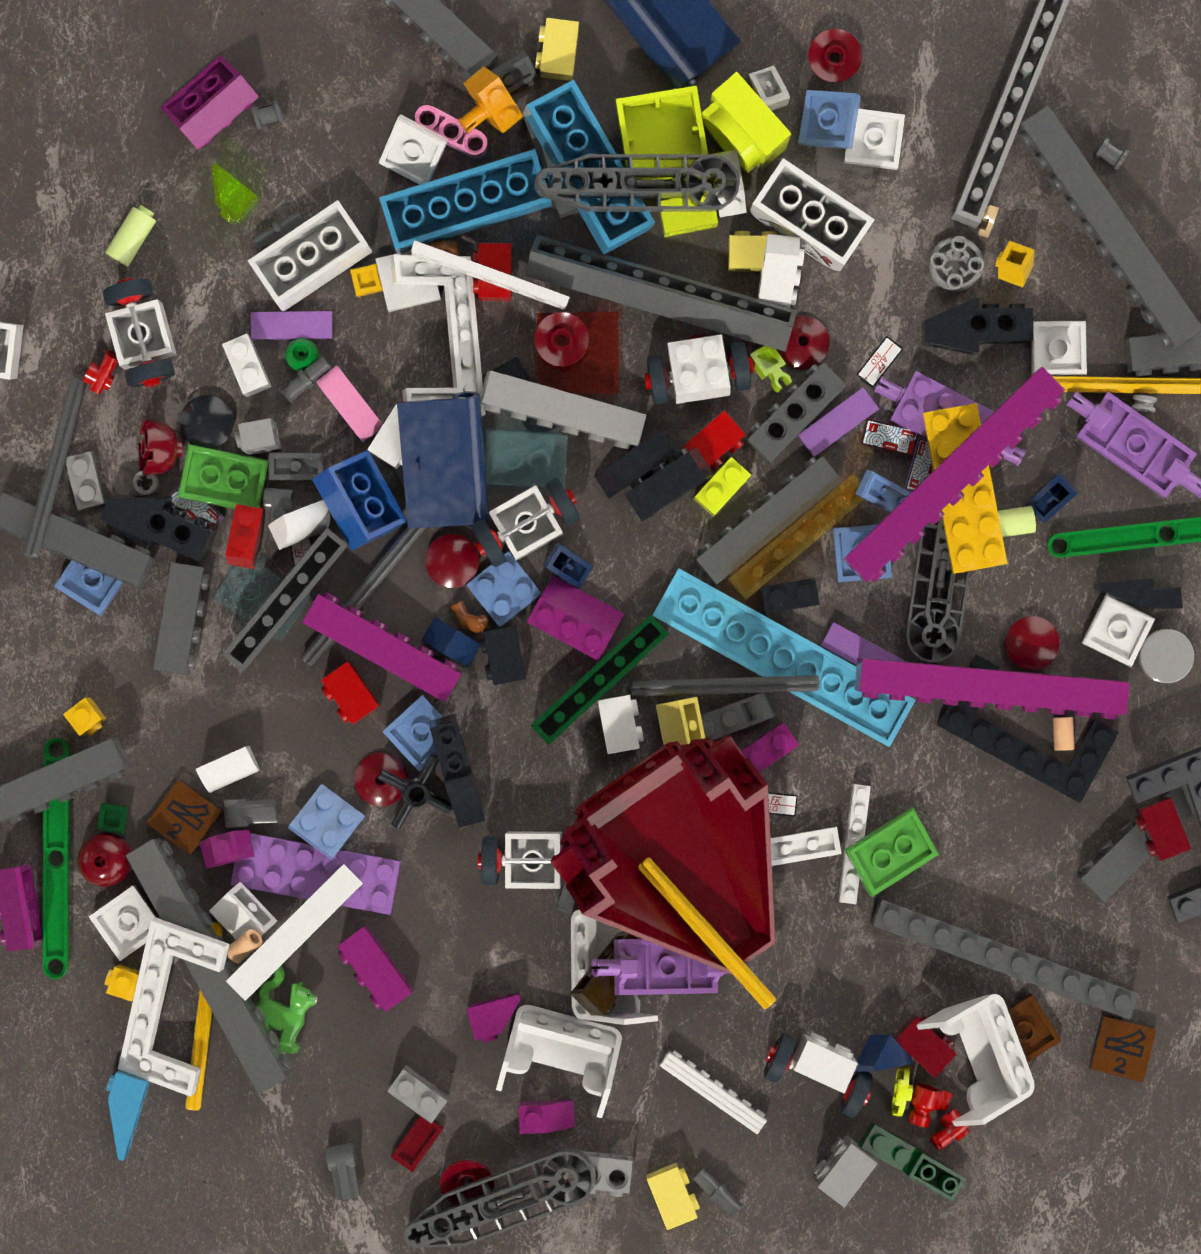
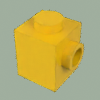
M1009 240L1004 252L1001 251L996 260L995 267H998V279L1023 288L1034 266L1035 250Z
M91 697L82 699L63 714L79 736L88 734L90 737L103 727L101 723L107 719Z
M122 964L115 966L114 970L110 969L105 979V985L108 986L106 993L133 1001L140 970Z

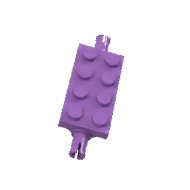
M917 371L914 372L907 387L904 386L902 388L882 376L874 390L875 393H879L895 402L896 409L890 419L891 421L925 439L927 437L923 413L977 403ZM977 403L982 424L994 411ZM1007 446L1001 452L1004 459L1014 463L1016 466H1019L1022 461L1021 458L1026 453L1025 450L1016 446L1012 449Z
M1074 392L1066 405L1086 418V422L1076 435V438L1164 499L1176 485L1179 486L1180 484L1198 498H1201V479L1190 472L1191 468H1189L1197 453L1110 392H1107L1099 404L1097 403L1096 405L1080 395L1079 392Z
M644 939L614 940V959H593L592 966H602V969H592L594 977L614 976L615 995L718 993L720 977L728 974Z

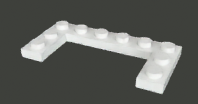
M393 255L390 258L393 285H444L453 388H405L402 391L403 401L452 398L453 394L465 391L478 392L481 395L483 383L475 297L473 293V277L414 255ZM459 256L471 261V256ZM481 404V416L485 415V405Z
M159 918L151 920L118 1070L190 1097L195 1094L201 1068L152 1051L173 956L220 972L225 966L229 948L228 943Z

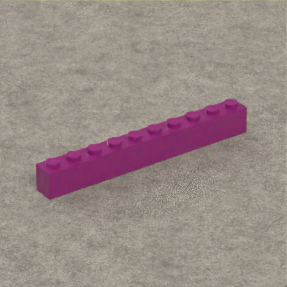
M1040 367L842 560L864 583H867L870 579L876 582L886 572L883 567L890 560L895 563L905 554L902 548L908 542L915 544L925 534L922 529L929 522L934 525L945 515L942 511L944 507L949 503L954 506L965 495L962 490L968 484L972 487L984 477L981 472L988 465L993 468L1004 457L1001 452L1007 446L1011 449L1014 448L1024 438L1021 433L1027 427L1032 430L1041 422L1043 417L1040 414L1047 407L1053 410L1063 400L1060 395L1065 389L1043 367Z
M857 657L854 690L862 692V697L878 698V694H889L888 699L905 701V696L915 697V702L932 703V698L942 699V704L958 705L959 701H969L968 706L985 708V703L995 704V709L1011 710L1012 705L1022 706L1021 711L1038 712L1039 707L1048 708V713L1064 715L1065 710H1074L1075 716L1091 717V712L1101 713V718L1117 719L1118 714L1127 715L1130 683L1118 680Z

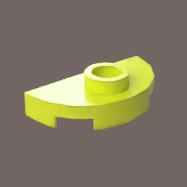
M909 1064L897 1067L890 1111L891 1116L902 1117L906 1101H911L913 1085H909Z

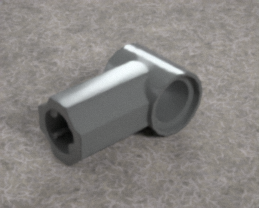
M265 488L263 498V511L265 512L263 540L275 541L268 525L281 516L292 512L293 490Z
M244 798L223 800L225 827L249 826V824L278 822L277 799L248 800Z
M353 1142L325 1147L328 1170L332 1172L336 1199L346 1200L360 1196L355 1168L357 1160Z

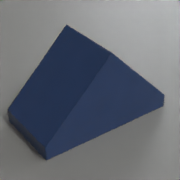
M1061 473L1053 475L1025 505L1032 506L1034 514L1045 523L1074 498L1079 491Z
M559 543L556 544L543 565L544 568L580 589L593 568L591 564Z
M437 617L434 618L421 639L467 668L481 647L480 643Z
M870 1035L857 1060L858 1064L855 1071H880L912 1064V1058L891 1035Z

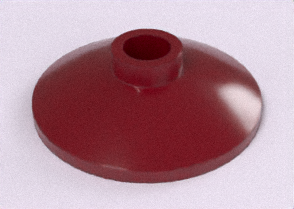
M828 29L818 34L812 41L808 52L809 65L815 75L826 82H844L853 77L858 71L862 62V49L858 40L848 31ZM831 54H837L839 56V61L832 62L829 56Z
M557 312L545 317L538 325L534 338L535 347L540 357L547 363L558 367L570 366L578 362L586 353L589 344V335L584 323L577 316L566 312ZM559 336H565L567 338V343L565 345H559L557 343V338Z
M806 315L796 316L786 352L776 350L788 366L795 369H809L814 364L818 365L827 355L829 335L824 325L817 319ZM804 336L808 339L806 346H801L798 343L800 337Z
M385 752L367 756L360 762L355 772L354 782L358 794L364 801L374 806H388L394 804L402 797L401 790L387 783L383 785L376 783V777L381 769L404 780L408 778V772L403 762L396 756Z
M457 1161L450 1164L441 1174L440 1190L444 1195L450 1190L488 1177L492 1173L485 1165L477 1161ZM494 1179L488 1181L491 1190L494 1189ZM482 1184L464 1190L463 1193L466 1199L484 1193ZM457 1193L445 1197L453 1204L459 1202Z

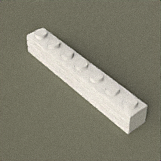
M852 784L844 849L865 837L871 786ZM844 851L838 901L856 904L859 876Z
M669 1050L660 1062V1067L756 1134L760 1132L767 1122L764 1112L751 1108L752 1104L745 1099L741 1101L737 1098V1093L731 1089L729 1091L724 1089V1084L720 1081L711 1080L707 1072L697 1070L695 1068L696 1065L690 1060L684 1061L681 1058L682 1055L674 1050L672 1052Z

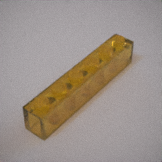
M854 473L727 579L728 582L744 600L749 598L865 500L856 495L861 481Z

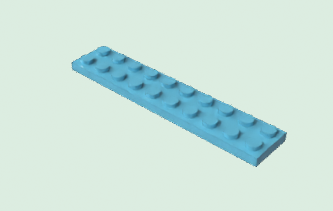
M679 568L652 615L761 677L819 676L820 688L818 691H796L790 693L887 747L891 746L915 702V699L910 696H905V701L888 699L889 694H878V698L862 697V692L854 690L856 666Z

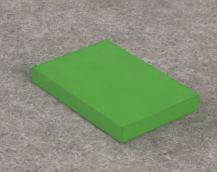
M188 444L178 498L235 509L236 504L260 508L269 460Z
M914 808L907 809L844 849L867 893L871 897L939 855Z

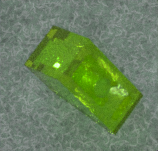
M214 163L211 168L215 202L221 210L219 215L228 223L232 224L235 221L241 226L260 202V199L227 171Z

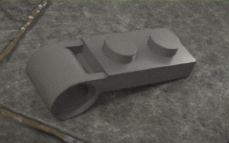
M765 692L752 695L701 715L705 738H710L711 741L774 717Z

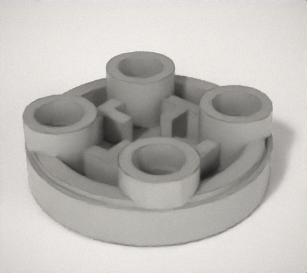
M963 236L946 238L935 246L930 254L928 267L932 279L939 287L957 292L966 290L976 283L982 273L984 261L979 248L972 241Z
M1172 629L1157 630L1145 638L1139 651V663L1149 679L1160 683H1173L1183 679L1190 672L1194 663V650L1189 639L1182 633Z

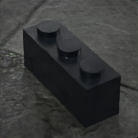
M686 448L682 449L672 456L675 461L669 465H666L665 462L661 463L651 470L653 474L651 477L645 480L642 476L630 484L632 489L624 495L641 521L652 517L714 476L697 448L690 451Z

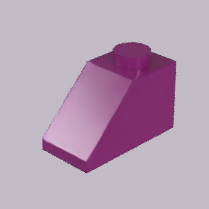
M249 830L231 831L209 837L200 842L205 869L255 857Z
M520 992L467 1006L466 1010L475 1040L481 1039L482 1043L498 1039L497 1034L502 1033L521 999Z
M574 1099L519 1102L520 1134L549 1133L575 1127Z

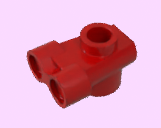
M107 349L100 366L93 362L90 363L82 381L90 385L89 389L91 391L101 394L103 389L109 390L115 376L111 375V372L114 371L118 363L116 353Z
M956 1108L939 1120L944 1129L929 1138L937 1150L946 1147L952 1142V1139L955 1138L959 1141L971 1132L967 1128L969 1126H954L953 1121L962 1116Z

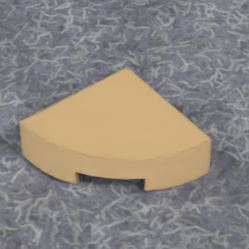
M989 205L986 208L979 227V236L988 238L997 216L998 207Z

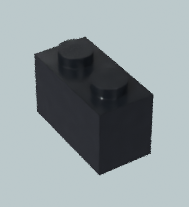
M815 578L760 587L764 614L820 605Z
M516 626L483 632L484 638H480L482 654H488L489 664L485 665L487 681L493 680V685L525 680L526 675Z

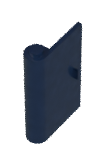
M604 0L674 89L695 86L697 84L696 79L741 42L708 0Z
M465 391L453 394L452 398L397 402L408 529L468 525L472 528L474 523L482 519L488 522L490 518L480 394L478 392Z

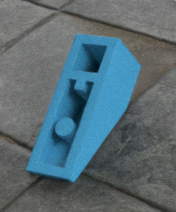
M121 1070L116 1072L115 1075L110 1076L106 1090L110 1091L108 1103L118 1160L124 1161L129 1154L150 1081Z

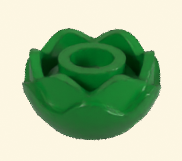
M306 338L293 339L285 349V359L289 366L296 371L305 370L319 357V351L314 342ZM304 352V355L299 356V353Z

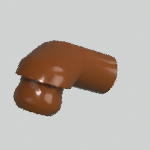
M438 239L426 244L456 256L460 255V250L457 247L459 244L455 240Z
M463 601L451 606L461 628L478 633L488 627V618L485 615L476 616L469 614Z

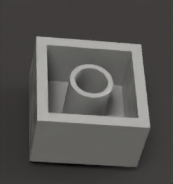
M848 1135L843 1140L841 1138L836 1140L830 1149L832 1152L831 1156L827 1161L823 1159L814 1170L816 1174L814 1179L818 1188L844 1208L878 1164L871 1153L860 1148L858 1143Z

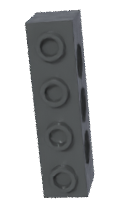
M824 362L819 367L814 364L804 374L807 380L801 386L795 383L785 394L788 399L781 406L776 403L766 413L769 418L762 425L757 422L747 432L750 437L746 442L768 464L847 386ZM809 386L818 387L820 397L818 399H810L806 394V388ZM788 406H799L802 412L801 417L797 419L789 417L787 414ZM771 424L780 425L783 430L782 436L779 438L771 437L768 433V427Z

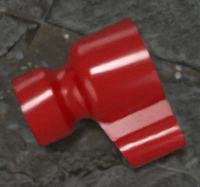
M916 1083L911 1098L914 1110L910 1111L908 1122L928 1128L931 1121L930 1112L934 1110H948L953 1093L927 1084Z

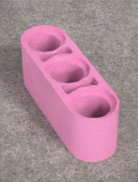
M423 105L416 111V123L449 139L447 142L448 147L472 159H481L487 154V138L481 131L474 128L470 133H467L458 122V119L430 105ZM426 114H431L435 117L434 123L429 126L423 125L420 122L421 118ZM453 126L459 129V134L454 138H448L444 135L445 130ZM471 140H481L483 142L482 148L478 151L471 150L468 147Z
M337 365L316 381L363 443L379 432L383 426L382 422Z

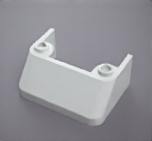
M576 910L571 917L572 990L592 966L593 959L599 957L617 932H624L582 915L580 910ZM620 995L615 1001L614 1009L604 1016H591L572 997V1010L579 1019L621 1025L658 1021L657 1015L640 1013V999L637 995Z
M985 995L945 1008L917 1024L918 1030L940 1028L946 1035L960 1033L977 1082L972 1084L967 1091V1102L970 1111L954 1120V1126L984 1125L1032 1095L1034 1079L1005 1001L1000 995Z
M532 1005L521 1006L516 1012L496 1090H502L506 1072L523 1074L529 1070L531 1061L584 1075L582 1081L584 1089L590 1094L601 1097L597 1117L602 1118L612 1087L622 1041L621 1033L607 1025Z

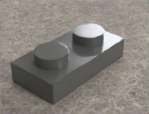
M525 51L491 70L500 78L509 93L538 77Z
M269 453L270 481H313L312 479L324 471V453Z

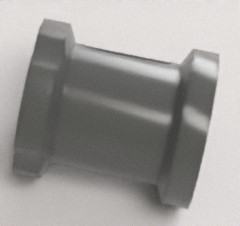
M274 99L270 104L260 107L251 106L257 129H262V125L276 121L279 123L284 122L277 99Z
M1106 136L1093 157L1096 159L1101 158L1112 165L1113 170L1117 171L1130 150L1127 148L1121 149L1110 142V138Z

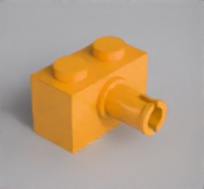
M483 66L463 83L476 104L473 109L458 119V122L467 133H470L485 119L500 132L504 133L523 117L500 78Z

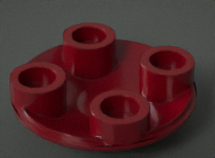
M446 534L434 540L426 552L425 565L429 576L437 584L448 588H457L473 579L479 567V555L474 544L466 537L458 534Z
M1028 616L1016 621L1010 627L1005 641V649L1010 659L1017 666L1027 670H1038L1048 666L1056 658L1060 645L1055 627L1046 619L1037 616Z

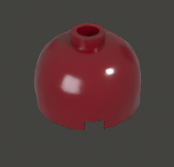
M143 420L139 435L144 436L142 442L138 443L139 469L143 471L142 474L144 475L163 474L174 466L177 457L182 456V441H177L176 433L169 425L159 421Z
M104 832L93 835L83 843L78 852L77 864L79 872L85 880L95 886L108 887L116 885L127 877L131 869V865L126 857L127 854L132 852L131 847L125 839L115 834Z

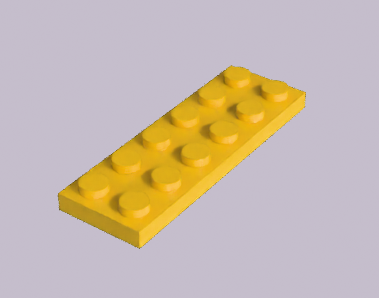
M977 403L922 414L933 471L981 425ZM989 465L981 472L984 477L972 487L968 484L962 490L965 495L954 506L949 503L942 509L945 513L942 521L952 574L1008 564Z

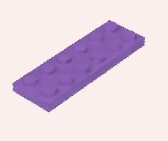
M250 833L255 857L236 861L234 864L231 885L236 886L241 882L249 889L309 899L344 864L363 884L341 906L391 915L401 861L341 849L330 860L308 843Z

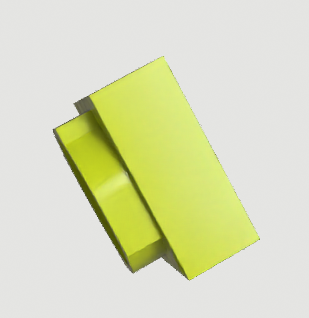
M738 72L734 73L712 93L709 107L702 112V120L710 136L724 151L737 150L740 167L746 173L750 172L756 165L763 170L787 148L791 136L790 131Z
M697 86L616 99V111L624 154H708ZM632 160L633 168H654V160ZM660 160V168H681V160ZM687 160V168L696 160ZM635 177V179H642V180H657V179H663V180H665V179H671V178H673V177Z

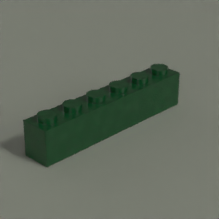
M650 614L530 726L550 745L665 639L669 633Z

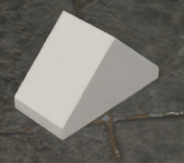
M775 66L749 74L754 92L771 111L788 105L790 96Z

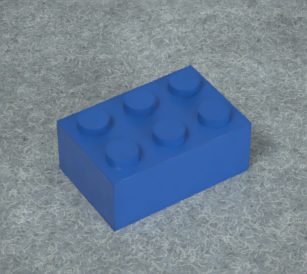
M368 450L327 468L312 479L351 551L394 531L407 522Z

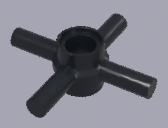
M431 754L419 776H412L406 780L384 769H381L377 779L401 790V796L404 800L391 823L395 828L401 829L413 807H421L426 803L447 814L451 813L453 809L451 803L431 794L427 783L439 763L437 756ZM414 787L422 788V792L418 796L409 795V791Z

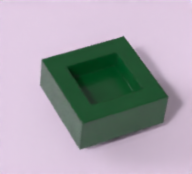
M101 803L97 830L125 834L130 807Z

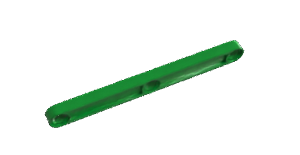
M1201 517L1058 533L1048 538L1046 549L1050 556L1064 558L1201 542ZM1169 526L1173 530V537L1170 541H1164L1160 538L1159 530L1161 527ZM1056 538H1061L1066 542V549L1061 554L1054 552L1052 549V542Z
M58 737L46 742L44 745L43 768L70 756V745L65 739ZM54 742H60L64 746V753L59 758L52 756L50 753V746ZM59 799L50 802L51 808L43 811V972L48 978L54 980L66 975L70 966V800L60 803ZM54 850L60 851L64 856L63 863L59 866L53 865L49 859L51 852ZM58 959L63 963V971L60 974H53L49 970L51 960Z

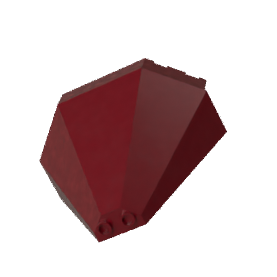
M723 736L720 741L714 742L710 738L694 739L685 745H680L678 741L668 742L578 805L574 813L577 818L573 826L567 827L560 841L562 848L559 854L553 855L550 863L565 881L566 888L582 915L731 975L732 973L640 872L638 869L639 864L649 857L745 964L775 944L768 784L751 761L745 758L731 736Z

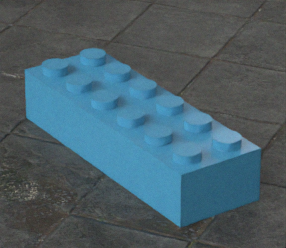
M574 80L526 105L523 114L553 166L589 154H616ZM600 160L578 163V168H600ZM605 160L606 168H624L620 160ZM575 177L569 179V183L573 188H582L580 179ZM600 178L598 183H602L603 188H606L609 184L604 183V178ZM579 198L580 203L589 206H601V198ZM606 198V206H628V198ZM634 198V206H646L642 198ZM577 208L603 255L645 233L655 224L650 212H588Z
M533 149L379 197L396 252L410 251L414 240L428 244L438 239L452 238L551 207V200L539 196L534 188V180L542 170L536 150Z

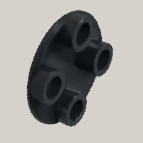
M202 395L192 399L183 408L180 416L182 434L189 443L195 446L215 449L228 440L234 427V415L230 407L222 399L212 395Z

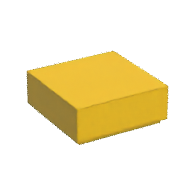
M377 264L350 270L357 297L383 291Z

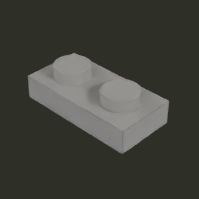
M89 451L66 457L65 462L77 510L81 511L104 505L105 500L93 452Z

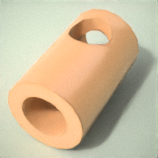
M1073 717L1053 718L1054 750H1075Z
M252 929L245 932L229 945L228 958L234 963L243 961L262 945L263 942L260 934Z

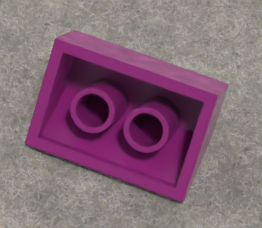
M220 54L160 108L195 148L199 150L202 146L209 144L219 131L228 127L233 119L243 110L248 109L259 96L242 75Z
M553 575L527 623L599 661L624 614Z
M31 863L0 869V919H2L3 924L0 936L3 946L6 945L7 951L33 949L43 944V929Z

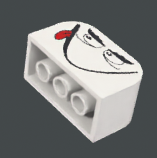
M784 158L753 202L750 210L755 218L772 231L778 232V235L799 237L800 249H804L805 253L836 271L842 270L875 220Z

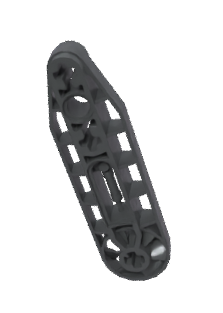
M589 154L545 168L537 174L534 180V188L539 196L588 212H712L722 210L728 206L737 195L740 184L738 171L734 165L724 157L712 154ZM587 160H600V168H578V163ZM605 160H627V168H606ZM632 160H654V168H633ZM660 160H681V168H660ZM687 160H696L687 168ZM573 177L580 179L582 188H573L569 183V179ZM635 177H673L672 181H664L663 179L642 180L635 179ZM545 178H549L550 183H554L551 188H547V183H543ZM600 178H604V183H609L606 188L602 187V183H598ZM680 178H685L684 188H681ZM709 178H712V183H717L714 188H712L711 183H707ZM726 180L734 181L735 186H725ZM664 185H672V189H635V187H663ZM720 192L726 201L724 204H721L716 197ZM702 196L706 197L703 203L700 202ZM579 198H601V206H589L580 203ZM606 198H628V206H606ZM634 198H655L656 206H634ZM661 198H682L683 206H661ZM688 199L695 206H688Z
M942 518L935 525L927 524L925 526L934 529L931 551L921 550L923 536L918 541L905 629V642L909 651L917 659L927 663L941 662L948 659L957 650L961 638L970 571H967L964 584L955 583L956 574H952L950 563L945 599L940 598L941 589L944 588L945 571L948 562L946 560L950 561L945 532L942 530ZM921 554L931 555L927 578L917 577ZM937 559H942L939 561V572L936 582L937 595L936 598H931ZM917 581L927 582L923 605L913 604ZM954 586L963 587L960 611L951 610ZM931 603L944 605L943 611L930 609ZM913 607L923 609L911 619ZM950 613L959 614L958 625ZM954 626V629L945 632L946 629ZM932 628L936 630L935 634H939V638L933 640V644L929 642L930 638H926V633L931 632ZM920 640V643L911 646L912 642ZM942 644H947L952 650L949 652ZM928 648H933L931 660L927 659Z
M571 1148L561 1149L450 1190L408 1223L404 1230V1240L413 1248L466 1246L574 1206L585 1200L594 1188L596 1180L595 1167L589 1157L581 1151ZM569 1154L573 1155L572 1162H568ZM547 1160L542 1166V1170H540L537 1163ZM550 1160L561 1166L558 1171H555L548 1164ZM532 1165L534 1174L516 1181L512 1172ZM565 1172H568V1176L572 1174L574 1177L571 1182H568L569 1178L567 1180L563 1178ZM507 1175L509 1184L491 1190L488 1181ZM538 1181H541V1186H542V1189L544 1190V1193L542 1192V1190H541V1188H540V1186H539V1184H538ZM554 1181L555 1185L548 1187L547 1182ZM482 1184L484 1193L466 1199L463 1193L464 1190ZM526 1185H529L530 1189L526 1191L520 1190L514 1194L508 1195L503 1198H495L497 1196L524 1187ZM457 1193L458 1203L441 1208L440 1201ZM530 1193L533 1195L532 1198L499 1209V1207L509 1202L525 1198L524 1195ZM545 1201L548 1210L529 1217L527 1208ZM553 1201L561 1205L554 1207ZM434 1208V1212L426 1214L430 1209ZM465 1210L467 1213L472 1212V1217L466 1215L464 1217H461L458 1221L457 1217H460ZM517 1211L521 1212L524 1219L504 1226L502 1217ZM438 1218L447 1220L449 1228L444 1229L440 1227ZM495 1220L498 1226L497 1229L479 1234L477 1226ZM429 1226V1230H427L422 1236L420 1234L414 1233L415 1229L417 1230V1232H420L425 1230ZM469 1229L473 1235V1238L467 1240H453L452 1236Z

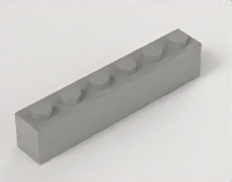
M494 371L486 372L480 395V403L485 405L484 410L497 414H500L501 410L511 412V418L526 421L527 417L537 420L536 425L551 429L553 424L563 427L562 432L578 436L579 432L587 433L590 440L604 443V439L615 441V447L629 450L630 446L639 445L646 419V414Z

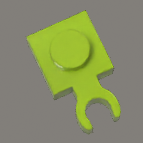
M763 346L748 356L752 357L753 368L761 380L766 377L770 378L771 386L775 392L778 393L782 389L778 380H782L787 387L791 384L790 376L781 370L786 363L776 349Z

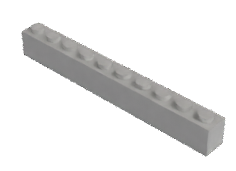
M1038 0L951 219L973 228H977L981 223L1069 0Z

